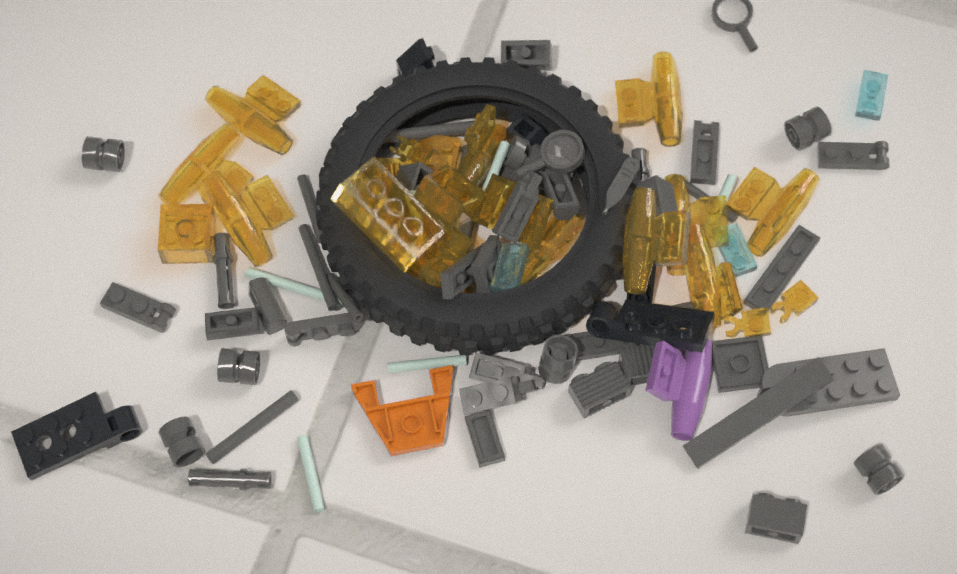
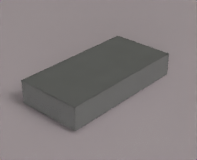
M486 410L464 416L479 468L505 461L491 411Z

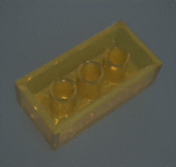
M372 157L340 183L331 197V200L404 274L430 252L448 231L375 157Z

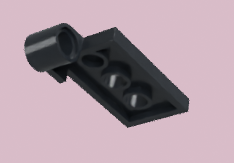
M625 300L618 315V310L613 304L600 301L594 305L586 322V329L592 336L597 338L655 346L657 342L665 341L676 349L703 353L715 321V312Z
M95 391L11 431L27 477L32 481L103 446L109 449L122 442L131 441L140 436L143 430L133 406H121L106 413L100 395ZM70 427H75V435L70 439H65V431ZM44 439H51V446L47 450L41 451V442Z

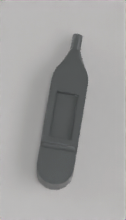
M627 158L618 171L605 195L603 215H606L609 209L621 202L640 167V163L636 158Z

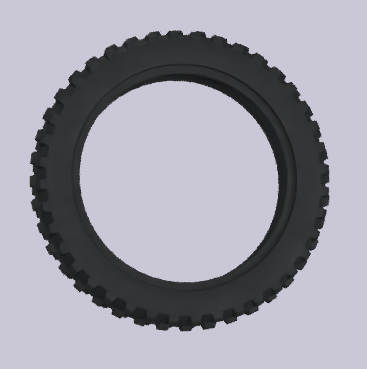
M470 57L460 58L459 62H453V64H448L446 60L437 61L434 68L426 69L424 66L414 68V72L408 74L407 77H404L402 74L392 79L390 86L386 88L380 86L373 91V95L366 101H361L356 106V112L351 117L345 119L342 127L330 143L331 148H329L325 156L324 167L320 168V190L316 191V204L320 210L316 212L318 229L323 231L319 238L322 249L329 252L327 262L331 272H338L340 275L338 282L343 290H350L352 292L353 301L359 309L366 308L374 322H384L389 326L391 333L400 337L407 335L410 337L411 343L418 346L428 343L434 345L435 350L440 352H451L452 349H458L460 355H470L471 352L483 350L485 355H495L497 352H503V348H508L510 352L519 351L522 346L528 345L529 342L534 346L543 343L544 340L552 336V333L560 335L574 322L578 323L584 318V315H588L594 305L602 301V298L610 291L614 280L619 279L623 272L625 259L630 256L632 250L630 239L635 238L638 221L633 216L639 212V200L634 197L638 189L636 187L638 184L636 176L621 202L609 209L606 215L602 214L605 208V195L624 161L630 157L628 154L623 153L624 141L619 134L613 133V123L609 117L601 116L598 113V105L591 99L585 100L581 97V90L574 85L566 87L562 84L561 77L555 74L545 76L541 74L539 67L533 65L525 69L519 67L517 61L509 59L506 63H496L494 57H485L483 62H471ZM524 113L541 126L547 136L558 130H570L576 133L582 139L585 149L584 159L580 166L577 167L576 172L585 191L588 214L583 229L570 251L553 268L540 277L508 290L491 293L461 292L453 299H443L442 288L425 283L399 267L387 255L374 236L367 217L368 201L373 183L387 159L397 148L406 142L384 143L395 129L438 125L465 118H491L513 123ZM560 138L552 142L567 158L576 159L579 147L574 140Z

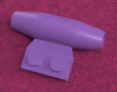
M709 339L706 342L703 353L686 350L684 357L681 351L665 341L657 342L655 345L645 391L664 402L672 401L671 436L677 440H692L704 410L712 364V342Z

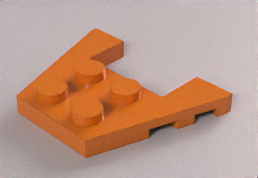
M452 365L429 369L434 395L379 405L374 380L351 384L352 393L390 456L442 447L444 445L453 378Z

